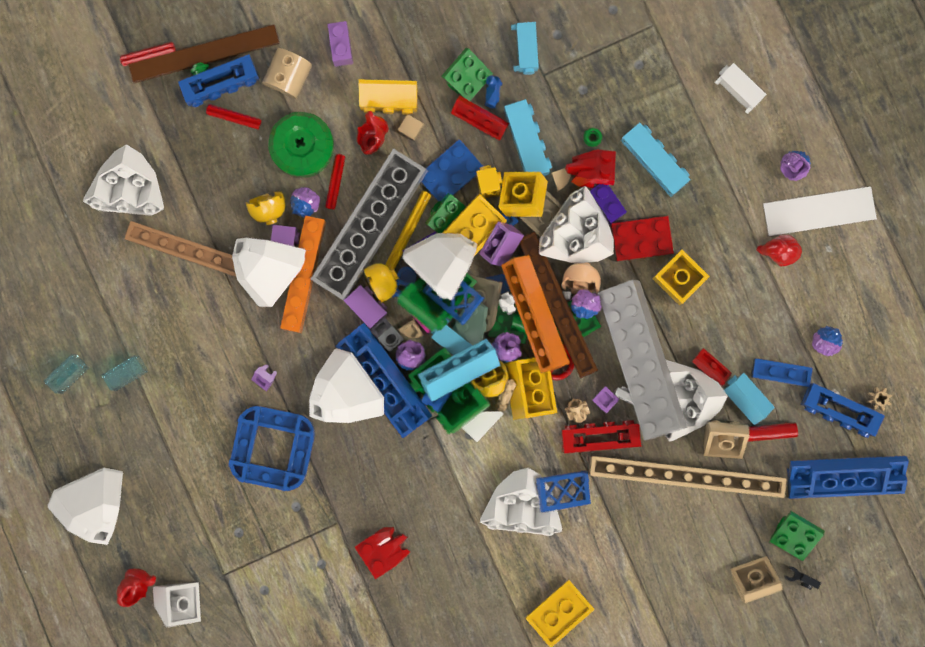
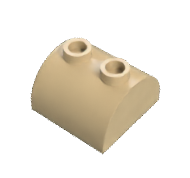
M277 48L262 80V84L297 99L312 64L293 52Z
M718 420L707 422L704 433V456L743 459L749 437L748 425L735 421L731 423H721Z
M767 556L730 569L736 589L743 603L782 591L781 581Z

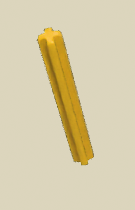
M426 191L421 192L385 264L390 270L396 268L403 250H405L431 198V194Z

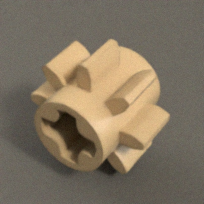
M875 387L874 393H867L870 396V400L867 403L873 405V410H876L879 406V409L884 411L885 405H891L889 398L892 395L886 393L887 388H883L880 392L879 388ZM882 396V400H880V402H877L876 398Z
M580 399L571 400L568 403V407L565 408L569 421L573 420L576 423L585 421L587 418L586 414H590L587 402H582Z

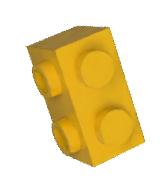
M490 165L480 167V171H476L480 195L484 199L499 196L500 186H502L501 173L496 172V167L491 168Z

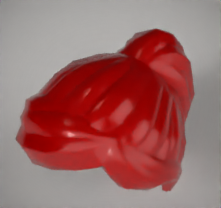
M368 111L365 114L366 122L357 128V143L365 155H372L383 145L389 127L385 119L374 115L372 111Z
M780 235L768 241L765 245L758 246L756 249L760 254L770 257L778 266L791 265L798 261L802 254L801 246L790 235Z
M139 568L128 569L124 575L125 579L121 581L117 588V603L122 607H130L141 598H145L148 586L155 584L156 576H150L145 570Z

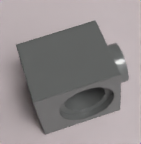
M385 317L370 329L389 352L404 340Z

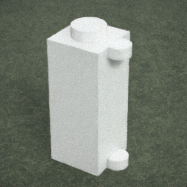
M734 63L730 67L726 65L719 72L721 76L715 82L717 85L720 83L747 109L745 111L747 114L767 95Z

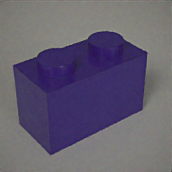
M599 184L590 190V193L606 216L609 225L627 213L609 185Z

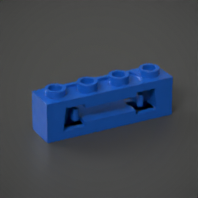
M246 55L178 81L187 105L189 107H198L203 104V101L208 99L216 100L221 97V94L226 92L230 94L238 91L239 87L252 86L260 78L251 56ZM233 71L238 77L236 79L233 77L220 83L205 88V91L203 86L201 85V83H204L206 85L208 83L234 74Z
M811 383L810 387L807 388L800 404L805 407V411L812 414L818 412L823 415V419L830 422L838 421L841 427L847 430L853 428L858 431V435L869 438V436L876 437L885 416L814 383ZM830 401L852 412L865 415H858L855 420L833 409L818 406L817 403L826 406L827 402Z

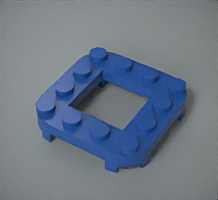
M253 406L246 409L238 418V427L231 459L229 460V467L234 477L243 483L246 482L282 491H290L300 487L306 478L315 438L313 423L303 415L261 406ZM258 426L295 434L287 471L250 463Z

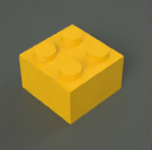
M504 172L499 209L506 217H542L548 181L541 172Z
M681 250L652 279L678 305H681L710 276Z

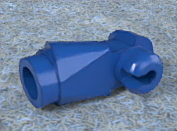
M491 75L486 79L488 88L486 90L485 106L496 108L500 99L499 91L502 81L499 77Z

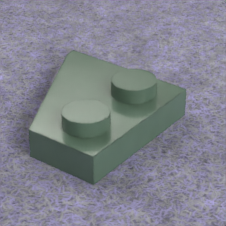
M470 297L468 303H472L475 298ZM480 303L464 325L456 321L452 330L472 345L483 341L484 332H486L488 307Z

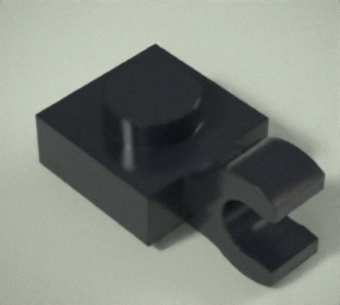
M788 567L794 574L792 577L784 575L786 580L790 582L800 580L802 581L800 585L809 590L812 587L819 589L822 582L799 572L795 567Z

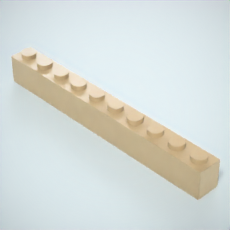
M590 456L588 473L590 476L785 498L787 479Z

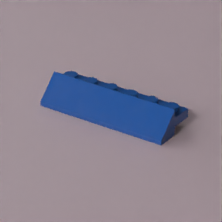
M365 323L358 326L335 346L337 349L353 353L383 395L384 414L402 438L433 416Z
M907 456L790 461V467L787 469L789 499L905 494L908 481L906 472L909 460Z

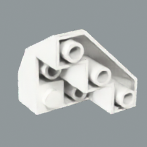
M124 145L114 151L101 166L83 199V202L90 205V207L100 211L152 216L164 209L155 171L140 152L128 145Z
M586 186L569 195L539 241L540 255L574 264L598 262L614 252V239L607 218Z
M436 233L405 249L402 258L440 297L452 300L471 265L477 250V243L461 234Z
M253 238L236 239L232 259L237 280L259 307H272L301 270L305 261L306 250L268 240Z
M337 348L334 349L316 376L309 399L310 417L324 422L350 423L384 415V397L353 353Z
M666 360L687 425L686 429L665 435L668 441H674L706 425L707 422L721 411L727 394L718 382L702 371Z
M102 468L55 489L48 503V508L67 531L88 542L108 545L114 531L120 507L123 471Z
M530 468L514 471L496 487L480 518L481 523L493 530L499 529L546 536L562 532L557 510L540 512L536 479L542 476ZM545 482V489L548 491L549 487ZM548 497L546 500L547 506L553 505L554 501Z

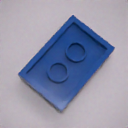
M459 139L426 168L428 172L421 183L437 201H442L447 193L454 196L476 177V171H480L479 168L483 167V165Z

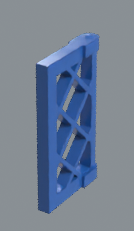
M462 281L460 286L464 291L455 293L451 300V307L442 302V297L431 293L433 288L427 284L422 292L462 325L468 321L471 314L484 299V297ZM467 294L475 297L472 303H468ZM464 295V304L455 306V296ZM464 308V313L459 316L455 309Z
M587 470L536 479L540 512L591 504ZM575 477H581L580 485L573 480ZM568 479L564 488L557 483L559 480ZM545 482H552L547 491L545 489ZM571 483L577 488L573 496L567 492ZM555 486L561 490L557 499L550 494ZM581 491L583 494V500H576L578 494ZM564 494L571 499L569 502L560 503ZM548 497L554 501L553 505L547 506L546 500Z

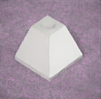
M199 582L153 587L154 607L166 627L201 621Z

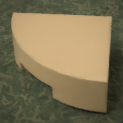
M565 168L551 173L557 191L562 190L569 182L571 174H567Z
M414 319L398 329L401 334L408 338L424 336Z

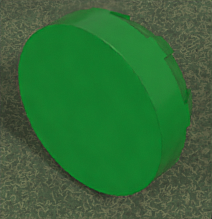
M308 112L289 113L275 123L269 136L268 148L272 160L281 171L292 177L308 178L315 176L328 166L333 157L334 139L327 124L315 114Z

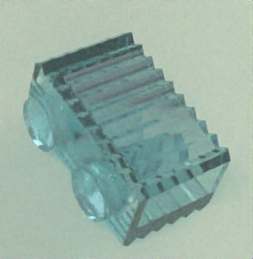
M71 354L44 382L54 393L64 394V391H67V388H70L72 383H75V380L81 378L83 372L89 370V367L78 355Z
M134 355L102 374V378L109 390L118 391L121 387H125L131 381L148 373V370L141 358Z

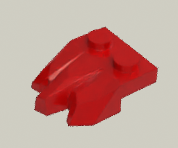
M596 149L572 157L573 163L567 164L565 167L567 174L576 175L571 182L579 187L594 188V184L614 186L616 151Z
M383 527L355 546V549L375 580L397 566L410 553L408 549L401 548V545L408 536L400 534L394 537V527Z

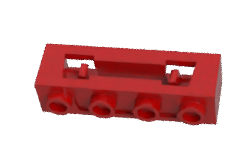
M634 420L623 421V425H615V422H605L602 427H596V423L584 424V428L577 429V425L565 426V430H561L563 453L641 447L640 426L638 423L634 424ZM626 429L627 433H618V439H629V442L626 443L607 441L585 443V446L573 447V444L584 443L583 436L574 437V434L584 433V435L617 433V430Z

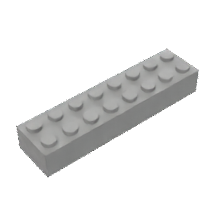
M393 148L311 280L340 299L345 300L364 273V268L373 259L428 171Z
M630 280L598 292L644 440H652L686 429L687 425L641 282Z

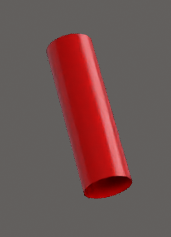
M797 423L748 427L749 437L747 442L798 437Z

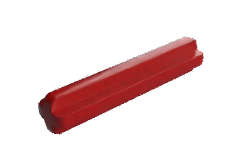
M173 42L122 55L120 56V62L123 66H128L130 63L174 52L176 48Z
M211 104L207 106V115L257 130L261 126V120Z
M336 154L334 158L325 205L330 210L336 209L345 163V155Z

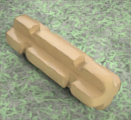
M513 379L506 381L505 389L499 395L495 406L498 411H505L516 387Z

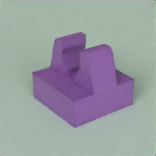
M268 365L259 366L251 379L265 391L271 387L277 374L276 371L272 374L266 372Z
M606 386L592 399L605 413L620 400Z

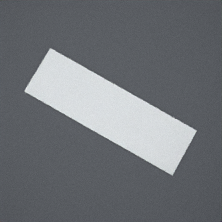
M871 187L763 204L769 236L877 219Z

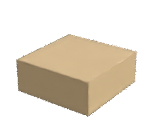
M407 114L398 132L415 141L424 124Z

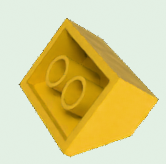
M359 79L360 110H364V113L368 111L373 113L375 111H383L384 114H394V111H402V114L410 115L413 112H417V81Z
M536 358L504 363L508 371L509 380L513 379L516 383L510 399L513 420L557 413L551 371L541 374Z

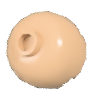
M576 263L566 269L561 286L564 290H566V287L571 289L570 292L575 295L580 289L598 294L601 278L599 272L590 263Z

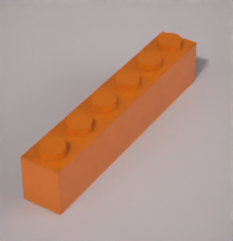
M305 216L298 248L306 250L305 261L301 270L290 283L280 327L283 330L302 334L313 285L311 278L316 271L326 226L324 219Z
M530 256L517 257L505 262L501 267L515 300L541 374L570 364Z

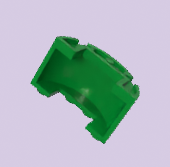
M468 273L465 274L462 280L472 289L477 283ZM420 277L399 295L396 302L431 332L441 331L448 323L447 318L451 320L453 317L422 292L428 283ZM459 285L456 292L464 291L463 288ZM433 289L431 293H433L435 296H438L436 291ZM464 295L455 296V306L460 305L464 300ZM443 298L442 302L451 307V299Z
M445 347L408 375L412 380L410 385L416 393L420 391L423 395L426 394L418 374L452 357ZM471 382L462 385L469 392L466 404L455 403L451 395L444 403L442 409L437 412L439 416L436 419L448 435L456 433L490 406L478 389L475 390ZM426 405L432 413L435 411L432 406Z

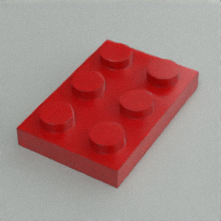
M668 216L611 224L616 262L674 254Z

